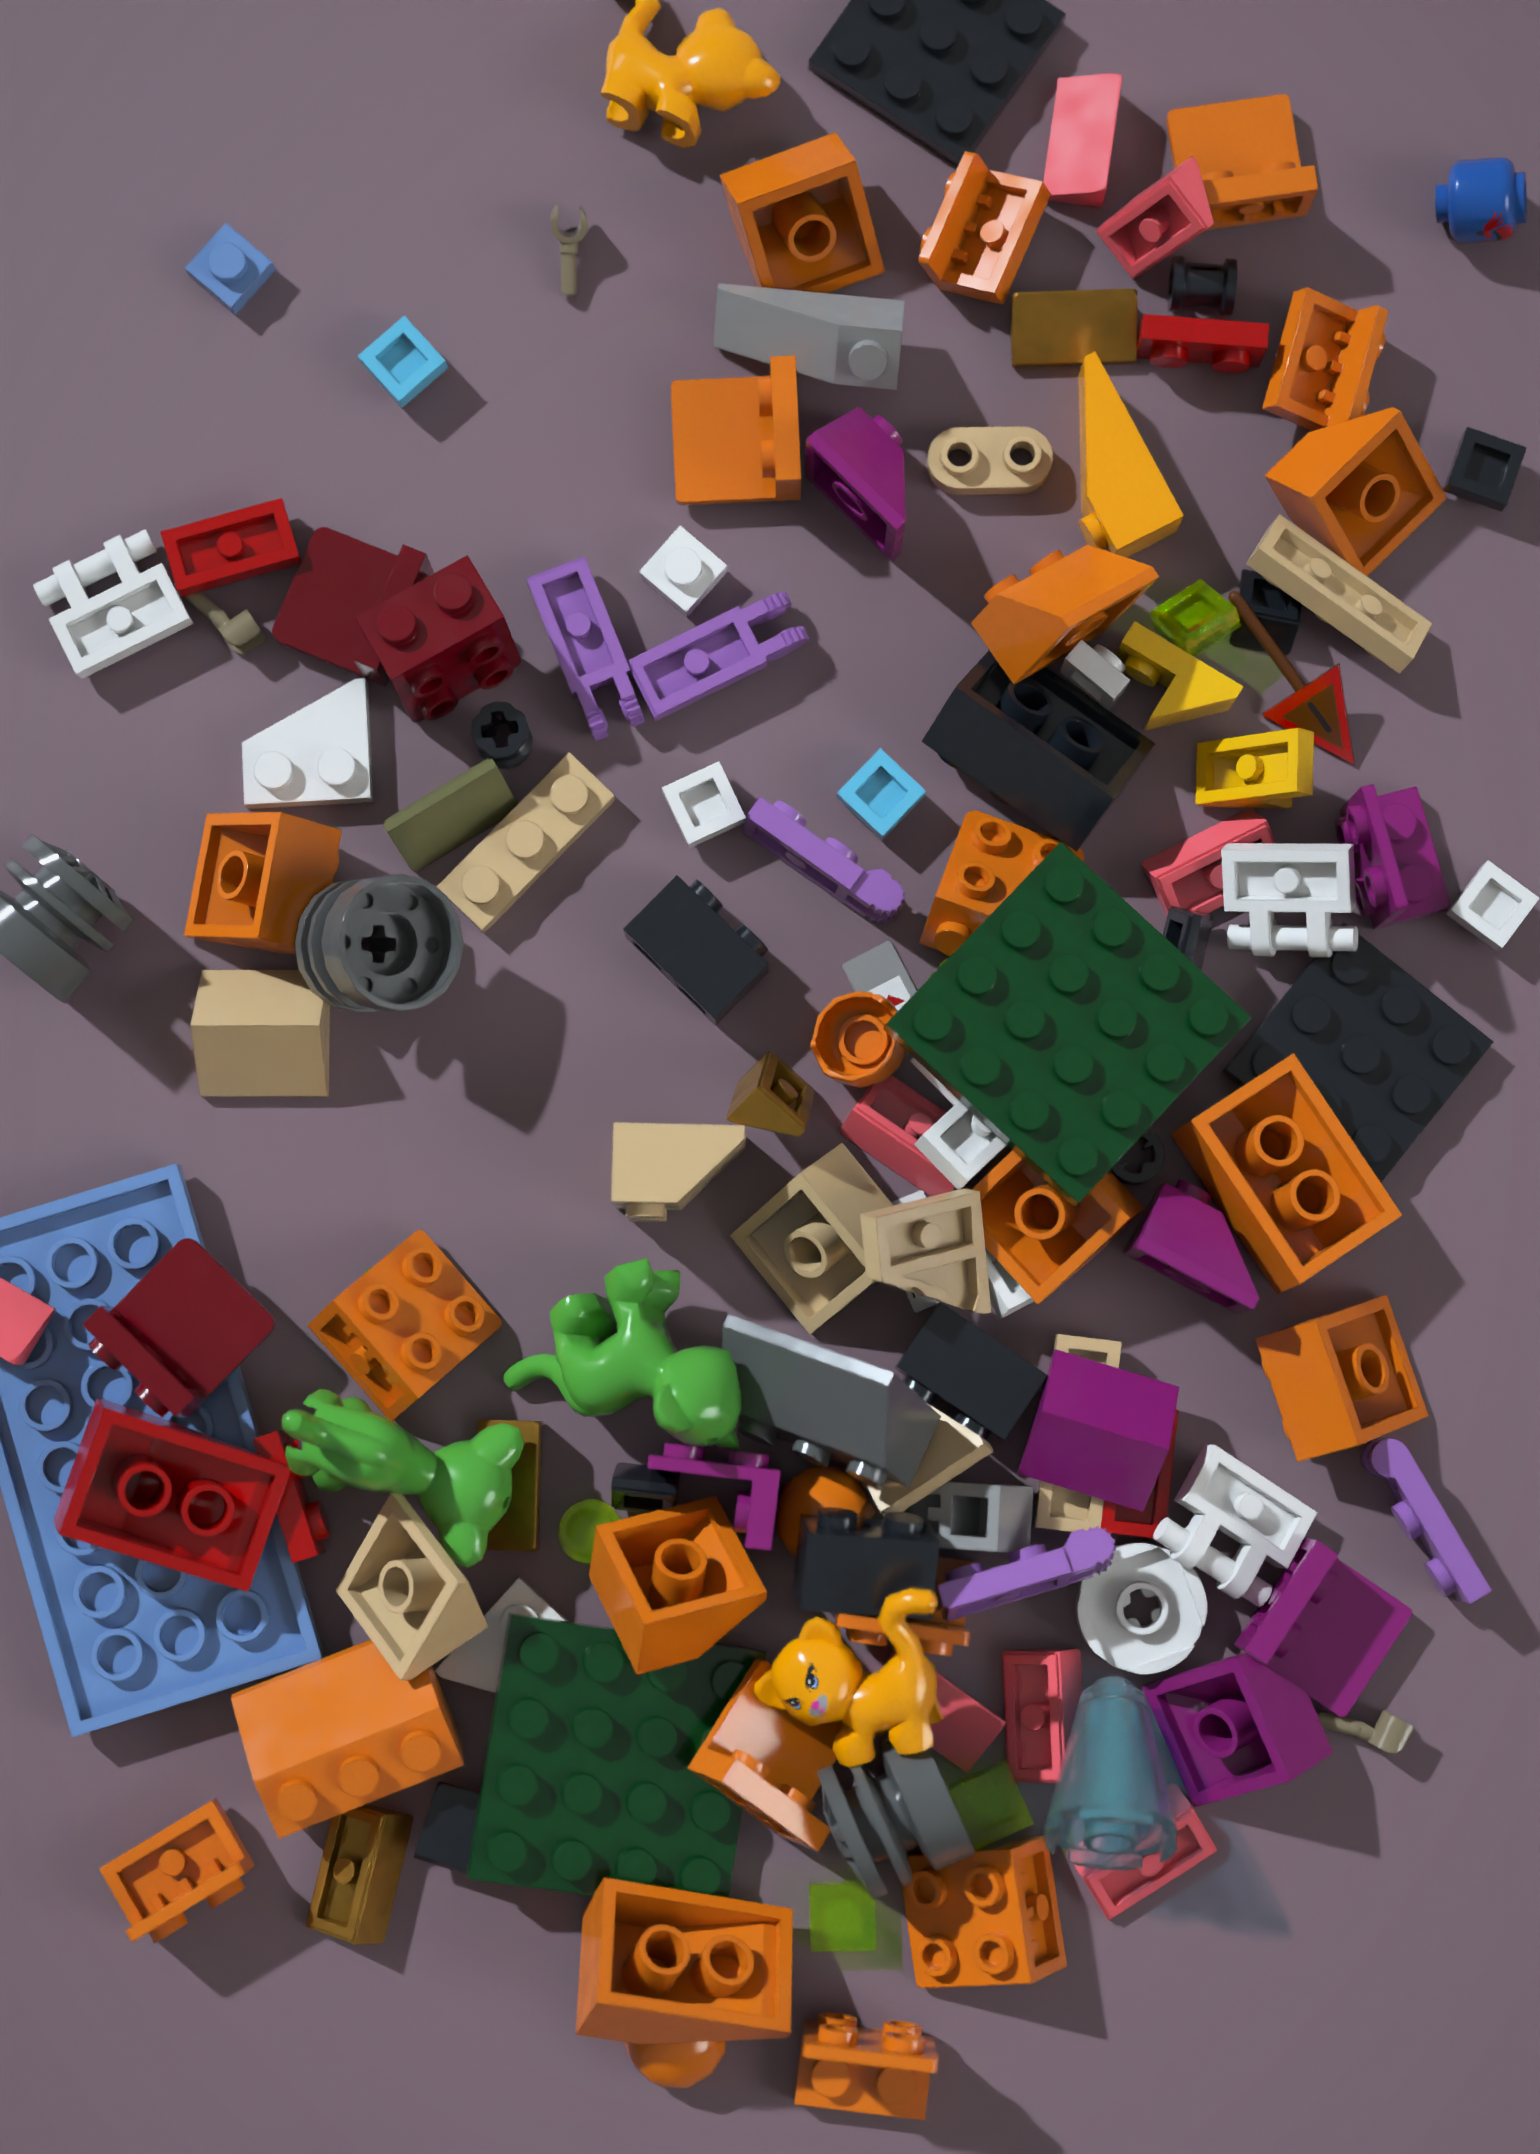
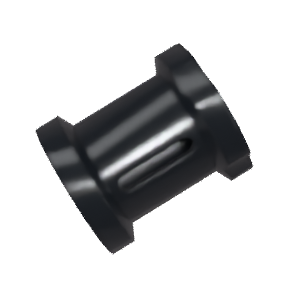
M1174 255L1169 274L1168 311L1178 312L1182 306L1219 309L1221 315L1231 316L1236 297L1237 259L1226 258L1223 264L1186 262L1184 256Z
M499 701L489 703L483 706L480 713L473 719L471 734L483 760L487 758L489 760L493 759L498 769H511L519 766L528 758L532 750L533 738L525 715L515 709L510 703ZM507 724L510 732L513 734L508 737V746L497 748L492 738L496 736V726Z

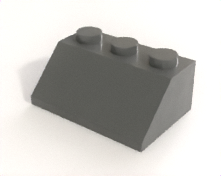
M727 1315L723 1324L722 1349L730 1351L736 1366L741 1390L742 1409L738 1418L741 1424L738 1432L751 1440L769 1447L774 1446L777 1438L794 1444L791 1450L794 1454L822 1467H827L831 1459L847 1464L849 1466L846 1472L849 1475L874 1487L882 1488L886 1479L908 1488L910 1487L941 1418L931 1406L893 1372L736 1316Z

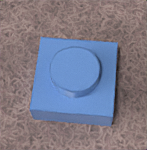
M227 223L219 229L185 267L188 276L234 315L240 311L276 271L273 262Z

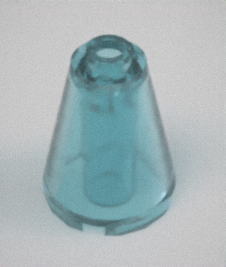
M1103 1677L1096 1680L1094 1685L1084 1689L1080 1695L1044 1825L1045 1845L1052 1854L1055 1852L1056 1845L1067 1849L1068 1862L1101 1870L1143 1868V1856L1159 1851L1161 1863L1168 1860L1177 1850L1178 1832L1146 1697L1141 1690L1133 1687V1684L1127 1679Z

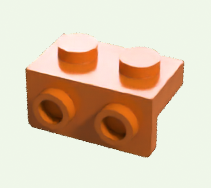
M966 151L957 170L947 180L944 200L932 227L928 228L923 235L918 258L919 264L939 290L1003 305L1050 198V191L1043 181L991 171L979 154Z
M1309 287L1294 291L1262 409L1310 431L1363 416L1370 400L1368 388L1375 361L1380 356L1385 344V333L1383 331L1388 310L1378 305L1356 310Z
M216 1797L103 1865L99 1870L131 1924V1927L125 1931L131 1943L149 1933L153 1942L156 1943L189 1923L183 1911L196 1903L206 1899L212 1909L245 1889L246 1887L240 1877L252 1869L255 1864Z

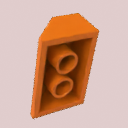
M1294 1053L1170 1134L1210 1195L1213 1196L1214 1201L1276 1294L1300 1285L1402 1216Z
M371 1639L231 1694V1702L253 1782L279 1839L464 1765L462 1734L433 1665L413 1679L401 1681Z

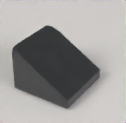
M1242 569L1238 592L1283 654L1288 655L1291 652L1299 628L1302 604L1279 587L1271 585L1258 572ZM1234 608L1229 636L1230 644L1236 647L1266 652Z
M1171 906V909L1168 911L1163 936L1201 970L1214 917L1208 913Z
M618 1463L611 1484L612 1507L616 1510L649 1513L677 1506L680 1472L647 1468L648 1465Z
M438 1782L419 1837L414 1858L466 1875L479 1793L445 1782Z

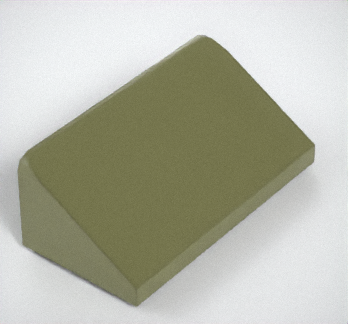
M487 758L384 820L383 826L409 868L413 871H419L502 821L518 803L493 759L489 760Z

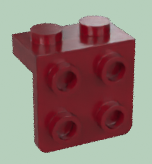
M327 527L318 528L310 539L273 625L272 633L274 638L283 646L386 687L389 676L363 634L355 617L434 574L427 554L403 544L399 554L395 555Z
M468 555L355 617L363 634L389 676L412 722H419L424 719L435 720L447 715L457 706L458 700L479 688L491 689L505 682L512 675L513 669L521 662L506 619Z
M185 1238L177 1242L114 1308L100 1306L82 1325L95 1337L88 1346L107 1366L114 1371H118L123 1365L141 1382L134 1391L149 1408L161 1417H164L169 1411L175 1417H190L273 1332L275 1319L196 1240Z

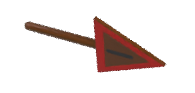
M1237 591L1230 592L1228 595L1230 603L1295 691L1261 715L1286 729L1302 728L1314 732V744L1355 764L1340 663L1308 684H1305L1241 594Z

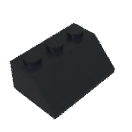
M990 650L955 687L921 741L937 752L946 764L961 769L989 789L990 793L997 800L1004 804L1012 805L1040 825L1048 836L1064 842L1075 851L1079 850L1155 745L1153 741L1047 667L1014 685Z

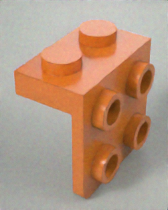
M969 811L964 817L919 944L951 956L1061 841L980 811ZM1062 842L1079 859H1081L1082 861L1084 860V853L1080 848L1078 851H1075L1070 846Z

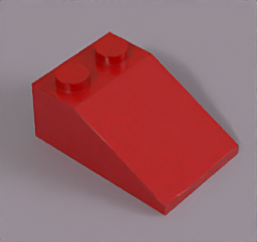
M97 1398L53 1523L59 1535L248 1592L291 1470H289L288 1464L166 1419Z

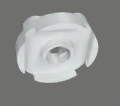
M1144 1542L1118 1545L1116 1550L1113 1551V1559L1110 1560L1112 1564L1107 1567L1106 1572L1102 1571L1100 1575L1095 1573L1092 1578L1079 1581L1075 1602V1613L1079 1630L1090 1649L1113 1667L1137 1674H1153L1165 1671L1187 1658L1195 1647L1194 1643L1200 1637L1201 1629L1205 1624L1207 1616V1599L1203 1584L1193 1568L1187 1569L1170 1558V1550ZM1137 1589L1141 1590L1144 1597L1155 1596L1158 1600L1159 1607L1150 1612L1152 1622L1146 1626H1141L1136 1618L1126 1619L1123 1613V1607L1131 1603L1129 1594Z

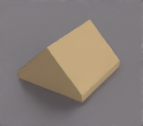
M202 970L190 1024L200 1096L329 1097L330 1005L310 990L300 971Z
M391 1493L335 1591L401 1681L413 1679L485 1630L488 1625L468 1580L405 1497L399 1493Z

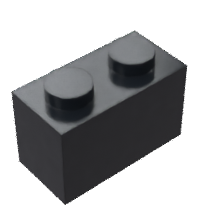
M676 875L623 931L626 939L716 1026L767 975L769 966L762 956L768 949L745 925L740 924L733 930L717 914L723 907L722 903L700 881L696 879L688 886Z
M941 1302L935 1306L894 1367L905 1375L902 1381L926 1403L932 1406L937 1397L959 1411L954 1418L955 1421L985 1440L988 1439L990 1434H993L1000 1440L1006 1439L1048 1376Z
M837 1507L821 1508L818 1511V1515L800 1514L792 1589L799 1610L879 1616L886 1597L909 1588L929 1589L934 1593L940 1542L931 1524L923 1523V1518L918 1515L905 1512L886 1513L883 1520L858 1518L856 1512ZM932 1613L908 1614L906 1618L931 1619Z

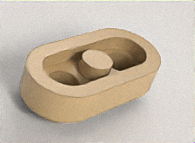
M956 427L943 431L931 443L927 458V471L931 481L937 488L952 495L1027 494L1040 488L1047 480L1053 462V452L1046 437L1030 427ZM1018 448L1026 449L1032 454L1033 461L1028 465H1018L1012 461L1010 453ZM961 449L969 454L971 461L965 466H955L948 460L947 455L953 450Z

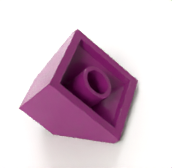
M859 406L816 430L806 439L805 477L893 562L901 554L906 521L904 450L899 446L903 441L896 429L885 418L876 415L872 419Z
M1178 1179L1175 1187L1167 1183L1158 1186L1123 1254L1235 1314L1254 1310L1259 1296L1223 1213L1209 1206L1213 1196L1181 1179Z
M1246 1653L1161 1678L1142 1686L1193 1807L1290 1782L1334 1753L1308 1693Z

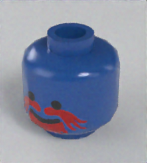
M1504 157L1456 162L1449 171L1448 184L1436 185V222H1449L1450 234L1458 243L1492 242L1510 239L1516 230V225L1526 223L1527 220L1526 173L1516 172L1512 161Z

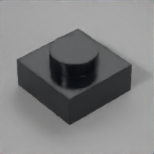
M1467 427L1461 436L1443 491L1502 512L1508 504L1527 447Z

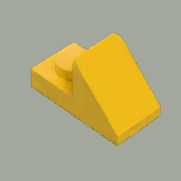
M1136 621L1133 622L1116 653V656L1125 662L1124 671L1132 678L1147 686L1154 687L1158 682L1167 687L1166 692L1147 721L1144 730H1151L1229 711L1244 687Z
M1292 728L1197 743L1195 805L1203 807L1289 809L1292 806V798L1313 795L1314 732L1302 728Z

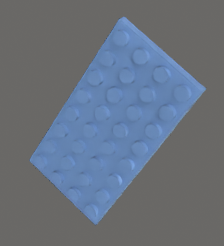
M177 1163L0 1217V1277L56 1308L55 1313L24 1365H14L0 1357V1488L72 1737L325 1658L298 1562L292 1563L277 1513L248 1592L59 1535L53 1523L97 1398L166 1419L257 1453L253 1439L260 1437V1433L240 1366L190 1417H175L170 1411L164 1417H161L149 1408L135 1393L134 1390L141 1382L123 1365L118 1371H114L90 1349L88 1344L95 1337L82 1325L100 1306L114 1308L180 1240L185 1238L196 1240L205 1249L182 1167Z

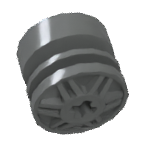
M31 833L21 846L43 865L33 876L11 857L4 864L10 875L22 887V890L15 898L0 890V953L43 989L65 1004L92 973L88 964L74 949L78 943L84 939L95 947L110 952L115 945L94 927L98 920L104 915L125 933L135 924L136 920L127 913L115 894V890L68 850H63L44 842Z
M405 874L359 878L332 883L313 896L299 917L294 941L298 970L310 990L331 1007L352 1012H393L427 1006L445 993L460 968L464 946L460 919L447 896L427 880ZM362 939L369 940V951L362 950Z
M889 1738L880 1742V1751L886 1772L873 1777L865 1764L850 1767L857 1786L846 1791L832 1764L817 1770L822 1785V1809L836 1844L848 1869L864 1884L873 1900L888 1894L885 1882L878 1868V1864L891 1860L903 1886L912 1883V1873L906 1852L915 1847L920 1848L936 1871L976 1854L930 1749L928 1748L925 1751L909 1755L898 1754Z

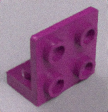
M1374 784L1360 787L1341 807L1340 813L1342 818L1335 820L1339 844H1354V862L1359 876L1358 879H1355L1356 905L1362 916L1370 915L1373 929L1375 930L1447 911L1451 908V903L1417 786L1377 796Z
M665 1443L663 1455H649L647 1466L649 1469L752 1481L751 1492H738L734 1532L746 1533L745 1548L771 1551L781 1469L769 1467L770 1455L730 1451L729 1463L704 1460L706 1447L676 1443Z
M1305 1537L1288 1569H1283L1272 1586L1270 1597L1264 1605L1258 1607L1234 1645L1305 1690L1309 1697L1337 1716L1345 1717L1412 1617V1610L1337 1559L1339 1555L1318 1540Z

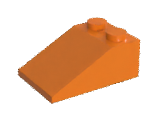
M604 1877L594 1896L591 1897L583 1910L575 2035L633 2044L787 2038L791 2033L793 1909Z

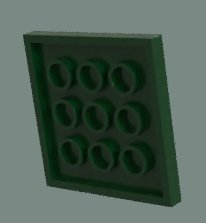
M1060 842L885 1024L883 1029L1075 1207L1252 1017L1068 847Z
M509 1613L466 1872L467 1878L594 1896L595 1891L605 1877L729 1898L742 1808L687 1768L756 1659L765 1660L767 1652L761 1649L715 1643L698 1659L637 1675L614 1628Z

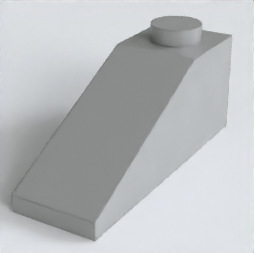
M718 283L713 347L770 364V356L795 355L797 373L832 384L897 390L905 301Z
M860 1481L869 1498V1503L874 1509V1516L870 1519L883 1520L884 1515L880 1513L866 1484ZM948 1481L903 1512L918 1515L923 1518V1523H930L940 1542L939 1548L1015 1552L1029 1547L1031 1544L1033 1486Z

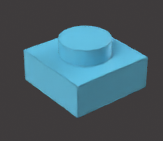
M405 315L358 355L360 364L401 409L448 369L446 360Z
M880 748L837 792L836 798L878 838L883 840L925 796L926 790Z

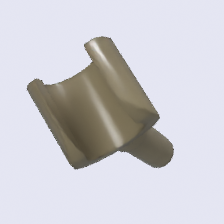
M558 205L553 208L550 215L552 233L560 241L561 295H577L578 242L584 238L588 230L586 212L580 205V225L574 231H563L557 225L559 220Z
M202 592L185 596L189 603L212 621V624L219 629L236 654L245 655L266 641V637L247 609L230 620L226 613Z
M1385 1710L1382 1711L1374 1728L1362 1721L1339 1717L1328 1712L1320 1711L1319 1720L1324 1729L1358 1737L1359 1740L1367 1741L1388 1753L1402 1751L1413 1732L1412 1725Z

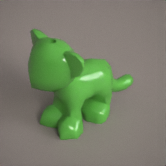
M647 1258L617 1265L604 1276V1285L607 1298L595 1293L568 1295L558 1301L550 1310V1323L554 1334L556 1354H534L518 1361L504 1374V1382L512 1391L524 1388L537 1379L552 1381L558 1387L572 1410L583 1417L615 1414L640 1398L651 1397L654 1401L653 1410L658 1426L684 1444L699 1446L714 1444L730 1451L740 1449V1443L734 1428L742 1409L741 1390L736 1366L730 1351L702 1345L676 1352L667 1331L665 1312L678 1299L681 1283L680 1270L652 1271Z
M319 1389L310 1394L303 1402L305 1406L316 1411L314 1415L302 1410H289L282 1419L283 1430L290 1436L303 1441L302 1450L286 1446L285 1456L289 1470L301 1476L313 1475L317 1488L326 1492L339 1491L348 1485L379 1494H416L428 1518L438 1528L441 1546L455 1564L469 1568L482 1560L487 1548L488 1532L503 1517L511 1502L513 1480L511 1469L520 1458L525 1444L519 1428L506 1423L488 1426L471 1440L455 1442L432 1452L412 1434L387 1417L372 1412L370 1406L364 1400L354 1396L341 1400L334 1392Z

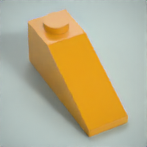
M1093 352L1084 357L1078 376L1081 512L1084 516L1079 519V526L1088 545L1127 558L1176 533L1184 515L1096 352Z

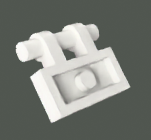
M146 529L126 539L118 535L103 542L104 550L75 564L67 560L52 568L53 575L33 584L34 590L44 607L64 597L67 598L71 608L49 618V621L76 675L80 679L194 624L167 569L162 563L142 573L139 572L136 562L157 552ZM115 572L118 573L122 583L89 598L85 587Z
M1227 843L1221 849L1224 911L1249 912L1250 925H1229L1227 944L1230 950H1252L1254 956H1275L1277 950L1308 951L1310 957H1331L1333 951L1357 950V926H1334L1331 920V913H1351L1356 907L1354 844ZM1274 912H1306L1307 925H1277L1274 919Z
M1204 1445L1174 1501L1193 1512V1518L1186 1528L1181 1527L1168 1517L1164 1518L1156 1527L1153 1539L1170 1549V1558L1187 1569L1196 1566L1216 1579L1217 1588L1233 1599H1238L1242 1596L1257 1607H1261L1268 1600L1272 1592V1585L1256 1576L1261 1565L1266 1560L1276 1568L1288 1569L1318 1512L1218 1446ZM1217 1530H1220L1241 1544L1235 1556L1231 1559L1210 1546Z

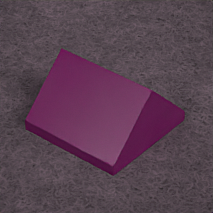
M1054 1349L1047 1372L1048 1376L1043 1385L1017 1474L1143 1512L1169 1451L1179 1387Z

